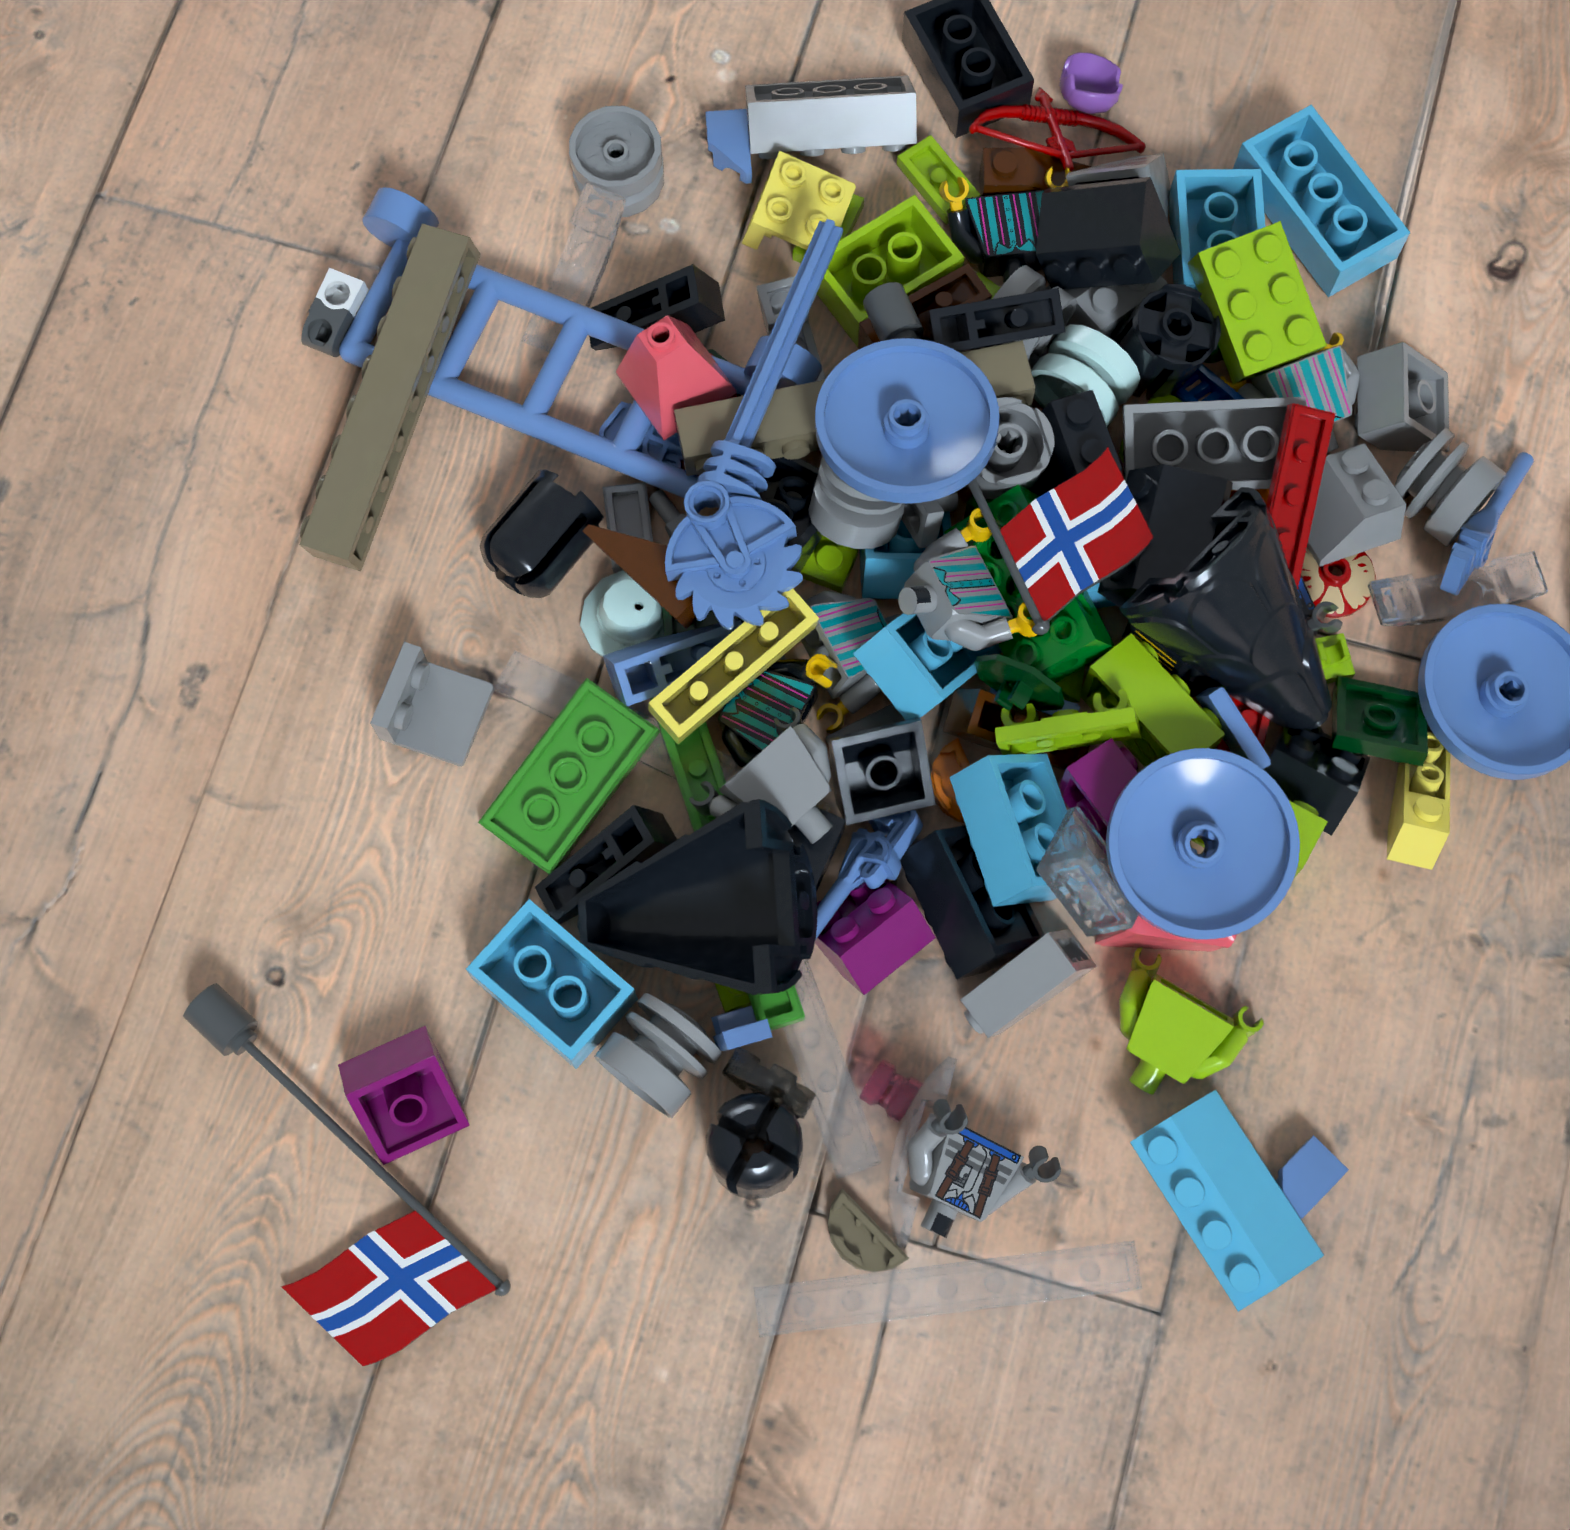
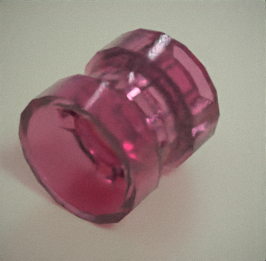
M883 1059L870 1077L859 1099L870 1106L879 1105L885 1109L887 1117L899 1124L920 1092L923 1083L912 1076L904 1077L897 1073L895 1065ZM892 1085L893 1088L891 1089L889 1094H886V1091L888 1090L889 1086Z

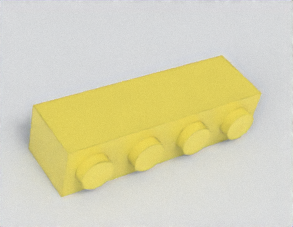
M794 589L781 593L789 602L788 608L780 611L760 610L764 618L763 625H751L744 621L648 703V711L677 744H680L816 628L819 617Z

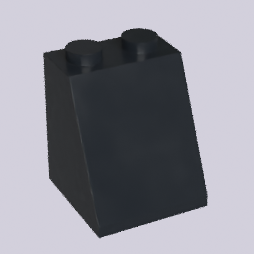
M1093 390L1050 401L1041 411L1051 424L1054 433V449L1048 466L1037 484L1030 491L1039 496L1047 493L1084 471L1102 455L1107 447L1120 472L1122 471L1121 463Z

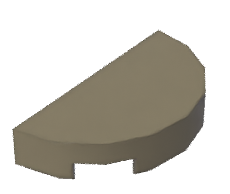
M841 1189L831 1204L827 1223L831 1243L839 1256L854 1268L873 1273L893 1270L908 1260L909 1257Z

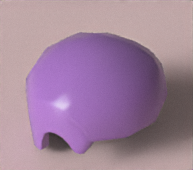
M1077 52L1066 59L1059 86L1063 98L1070 106L1087 114L1105 113L1118 102L1123 84H1119L1121 70L1117 65L1105 57L1093 53Z

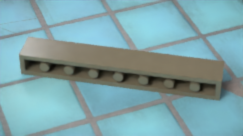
M422 224L417 237H413L409 243L407 250L408 261L402 276L395 280L393 285V301L387 316L384 315L378 324V340L373 353L367 356L363 363L362 382L357 395H353L349 400L346 410L347 421L342 434L338 435L333 442L331 448L332 460L328 471L318 481L316 487L317 500L312 513L304 519L301 526V542L299 545L314 557L361 571L481 255L468 236Z
M1023 340L961 352L985 374L993 387L996 398L1013 397L1022 400L1021 403L1032 406L1035 384ZM825 380L776 389L751 449L763 453L770 459L784 457L790 460L799 459L811 451L820 450L816 438L815 410L818 394ZM743 396L674 410L676 429L687 476H699L705 472L703 468L705 461L713 457L710 452L711 447L715 441L726 438Z

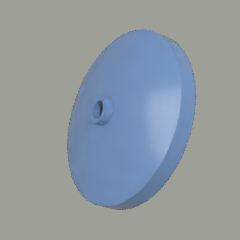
M912 338L890 339L870 344L853 352L835 366L827 376L816 402V438L826 463L850 487L882 501L905 504L922 503L955 493L981 473L993 454L998 437L999 406L993 387L985 374L970 359L958 351L928 340Z
M1488 604L1462 612L1436 633L1426 647L1421 659L1418 673V694L1423 714L1430 729L1450 754L1480 773L1508 780H1526L1540 777L1556 770L1570 760V635L1567 631L1548 617L1531 609L1510 604Z
M1195 748L1182 750L1164 756L1144 767L1121 791L1113 806L1107 826L1106 854L1114 883L1123 899L1131 909L1152 926L1183 938L1197 940L1225 938L1239 934L1257 925L1269 916L1286 896L1296 874L1299 861L1300 838L1298 824L1291 804L1281 787L1266 771L1255 763L1237 754L1218 749ZM1199 837L1203 840L1205 847L1201 854H1197V850L1190 847L1191 839Z

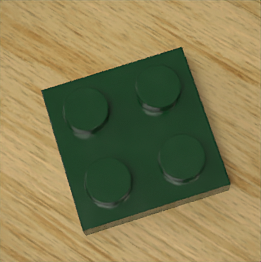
M1337 676L1333 687L1332 748L1389 759L1399 763L1423 766L1428 754L1427 721L1421 708L1418 692Z

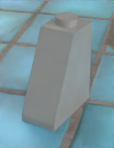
M1070 929L1048 932L960 999L967 1008L964 1011V1015L972 1028L979 1034L984 1032L988 1038L999 1035L1096 967V964Z

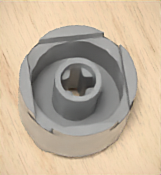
M1013 397L997 398L999 429L996 446L987 465L975 478L985 499H996L1018 484L1031 490L1041 478L1051 459L1054 449V433L1050 422L1044 413L1036 407L1033 409L1021 403L1022 400ZM998 445H1001L1003 450H1000Z

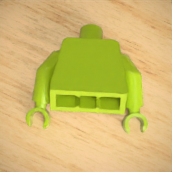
M1139 947L1132 958V971L1128 975L1119 999L1120 1031L1129 1040L1126 1049L1141 1059L1129 1079L1130 1082L1144 1092L1153 1095L1166 1074L1185 1084L1190 1077L1204 1079L1229 1067L1247 1043L1248 1037L1263 1027L1264 1020L1260 1018L1252 1027L1247 1026L1243 1022V1013L1247 1011L1248 1006L1242 1007L1232 1017L1217 1010L1158 975L1157 971L1162 960L1160 954L1157 955L1153 965L1147 966L1142 964L1139 956L1143 947Z

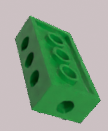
M1018 484L988 503V506L999 529H1001L1040 496ZM970 515L944 531V533L947 534L955 528L959 531L964 529ZM984 517L975 522L981 528L988 527ZM991 535L984 542L968 541V546L977 547L1013 616L1012 619L1017 618L1019 606L1024 601L993 536ZM1087 590L1079 594L1049 621L1050 629L1046 634L1026 637L1016 632L1012 634L1013 639L999 643V647L1005 657L1035 667L1055 683L1115 647Z

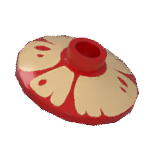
M1306 549L1301 576L1315 607L1317 604L1325 601L1332 602L1339 607L1336 611L1327 613L1325 617L1328 618L1350 616L1363 608L1374 592L1376 579L1372 560L1364 551L1319 566L1309 549ZM1328 566L1338 567L1342 571V575H1332L1329 572Z

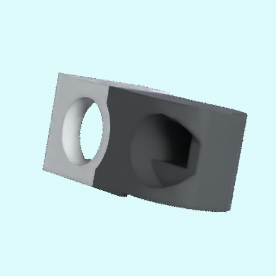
M329 268L308 311L309 315L302 330V344L335 358L340 356L339 346L369 292L365 282Z

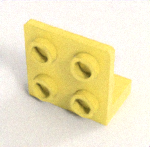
M779 151L762 189L742 244L757 250L764 236L770 239L772 236H776L807 250L819 221L825 222L826 219L835 221V226L841 227L856 188L855 184Z

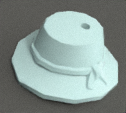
M622 570L602 578L586 597L580 627L590 648L603 657V655L647 640L664 637L663 609L661 605ZM639 604L642 610H636L634 605Z

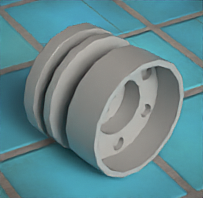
M1445 428L1435 438L1423 444L1397 476L1394 487L1403 500L1410 494L1415 497L1405 511V516L1409 519L1417 515L1425 506L1432 510L1423 529L1448 547L1460 534L1461 527L1491 497L1507 473L1484 456L1476 460L1468 469L1463 467L1460 463L1465 457L1469 445L1463 441L1448 456L1444 452L1455 435Z
M822 456L808 509L812 524L823 536L836 544L846 547L873 549L887 544L897 535L905 503L882 501L860 493L842 481L832 471Z
M644 993L637 1003L651 1018L650 1021L630 1011L626 1015V1020L638 1033L635 1040L633 1041L622 1034L613 1032L594 1057L608 1072L641 1099L667 1117L673 1118L691 1095L687 1085L678 1077L680 1073L684 1070L693 1076L703 1079L707 1075V1070L694 1058V1055L697 1054L706 1061L715 1064L721 1057L722 1052L710 1040L706 1031L689 1015L673 1004H667L651 994Z

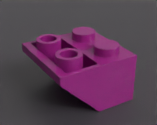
M886 879L876 889L868 888L864 882L852 890L816 938L815 944L842 977L865 995L936 937L914 900Z

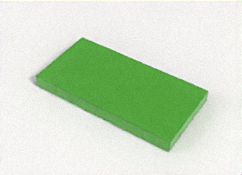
M586 678L478 823L547 874H551L565 861L658 736L660 733L659 729Z

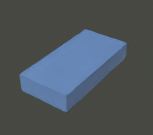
M1209 687L1195 696L1202 708H1208L1219 719L1222 726L1221 730L1225 733L1223 740L1232 753L1250 760L1262 769L1271 764L1269 756L1224 687Z

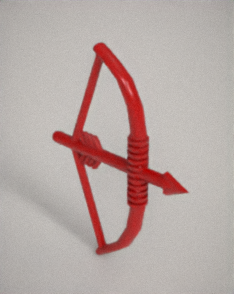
M1040 87L1034 99L1040 102L1041 106L1023 104L1001 105L983 111L969 127L970 134L978 132L1060 158L1064 171L1066 168H1069L1071 172L1074 170L1072 159L1130 151H1137L1141 154L1146 148L1143 141L1121 125L1102 117L1080 113L1078 110L1053 108L1051 105L1053 99ZM999 118H1019L1022 121L1047 123L1052 137L1046 139L1047 146L981 125ZM1059 125L1072 127L1080 125L1097 129L1119 138L1128 145L1077 151L1074 142L1063 137Z

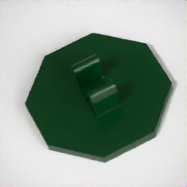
M1000 654L977 656L974 663L979 679L997 691L994 701L1009 711L1013 704L1023 710L1030 703L1039 711L1062 710L1065 704L1062 688L1035 667Z

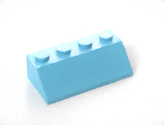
M1217 1090L1200 1098L1130 1142L1238 1312L1278 1288L1324 1256L1317 1242Z

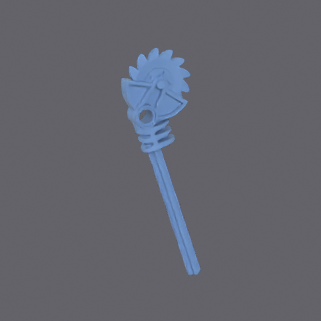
M826 219L825 222L819 221L727 436L724 440H717L713 443L710 451L713 457L705 461L703 467L705 472L699 475L696 484L691 486L685 494L684 507L687 516L674 530L667 546L665 572L668 582L679 580L676 586V599L684 600L693 595V611L697 620H704L709 611L712 610L719 624L727 630H732L734 627V616L751 625H763L764 618L760 610L780 611L788 608L789 602L781 593L795 588L803 580L801 573L790 571L800 559L802 546L795 544L786 547L788 541L797 537L795 524L780 509L762 501L758 494L767 490L768 483L764 478L773 476L776 465L768 456L751 449V446L843 234V228L835 226V221ZM709 506L719 509L710 516L698 514L700 510Z

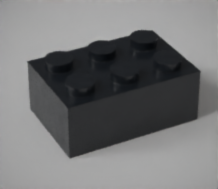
M932 0L904 12L902 42L955 138L969 133L970 125L986 109L1001 105H1030L1034 78L990 0ZM999 118L985 122L981 126H987L991 123H994L1004 118Z

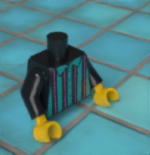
M1052 167L1047 170L1045 174L1047 187L1068 186L1067 178L1061 186H1055L1051 181ZM1066 168L1065 170V177L1069 172H1071L1069 168ZM958 177L957 179L960 191L956 197H952L949 194L947 181L941 183L939 193L945 201L950 203L947 216L952 242L970 263L978 265L982 275L986 278L1002 276L1004 284L1018 268L1027 265L1036 272L1041 270V265L1036 256L1041 198L1045 190L965 198L969 192V185L963 177Z
M816 654L809 660H777L724 705L718 717L720 727L723 729L722 741L738 766L743 768L778 737L774 724L775 717L783 724H790L793 721L790 717L789 709L795 707L799 710L802 723L804 724L818 698L817 687L811 682L815 681L824 688H830L833 682L823 676V674L830 667L838 668L837 663L823 654Z

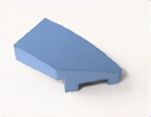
M747 109L706 111L708 151L713 153L714 167L721 171L725 168H730L740 173V181L746 184L752 183Z
M752 1006L711 1017L716 1033L713 1039L715 1045L721 1051L731 1050L773 1037L767 1019L756 1022Z
M1313 1135L1278 1170L1276 1181L1302 1219L1349 1169Z

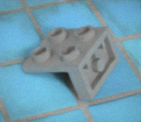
M404 642L370 724L380 740L457 766H463L493 695L494 687L492 683L429 663L421 647Z

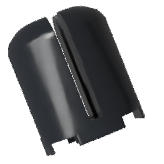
M1166 284L1162 289L1151 292L1144 298L1114 335L1112 340L1128 353L1138 368L1140 381L1132 394L1133 396L1138 398L1145 390L1146 400L1174 395L1217 348L1221 336L1220 318L1217 316L1214 319L1209 307L1199 299L1202 295L1201 292L1186 285Z
M538 470L483 534L480 543V551L484 563L490 571L495 572L497 579L507 588L530 598H543L553 592L594 543L583 530L588 524L599 527V523L604 518L596 505L581 490L576 496L553 482L559 475L548 470Z
M761 1092L740 1094L725 1102L716 1112L718 1124L710 1123L706 1134L707 1156L718 1182L733 1195L748 1200L769 1198L781 1191H785L797 1177L803 1159L802 1128L793 1110L785 1103H782L779 1109L773 1108V1096ZM757 1139L763 1140L766 1143L763 1145L764 1149H770V1153L768 1154L764 1151L753 1153L750 1160L746 1162L744 1156L748 1153L747 1149L743 1150L745 1143L749 1141V1143L754 1144Z

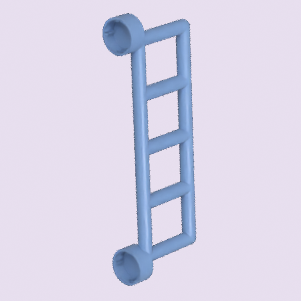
M387 187L378 189L362 222L372 235L392 248L339 346L341 358L345 362L360 368L363 367L367 356L372 355L375 348L374 345H371V342L377 332L381 318L386 315L393 301V285L395 280L402 276L408 261L407 250L411 239L417 237L422 224L436 228L439 225L436 215L423 203L404 192ZM477 264L468 287L474 290V293L447 342L428 395L685 498V494L691 486L696 484L699 476H687L684 469L638 451L651 422L635 400L613 441L547 415L587 335L628 351L636 335L645 329ZM499 300L563 325L523 405L458 379ZM769 336L759 338L745 368L712 356L736 389L737 394L744 396ZM795 344L776 389L817 381L822 371L820 362L809 351Z

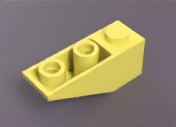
M1427 732L1428 754L1423 766L1403 762L1399 763L1388 823L1387 860L1432 870L1450 834L1451 754L1433 733Z

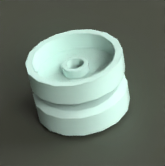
M1070 324L1066 326L1065 333L1058 334L1050 344L1048 354L1040 357L1031 369L1035 384L1034 399L1040 407L1044 409L1050 401L1093 390L1107 428L1116 417L1119 406L1128 401L1140 381L1138 368L1128 353L1106 335L1084 325Z

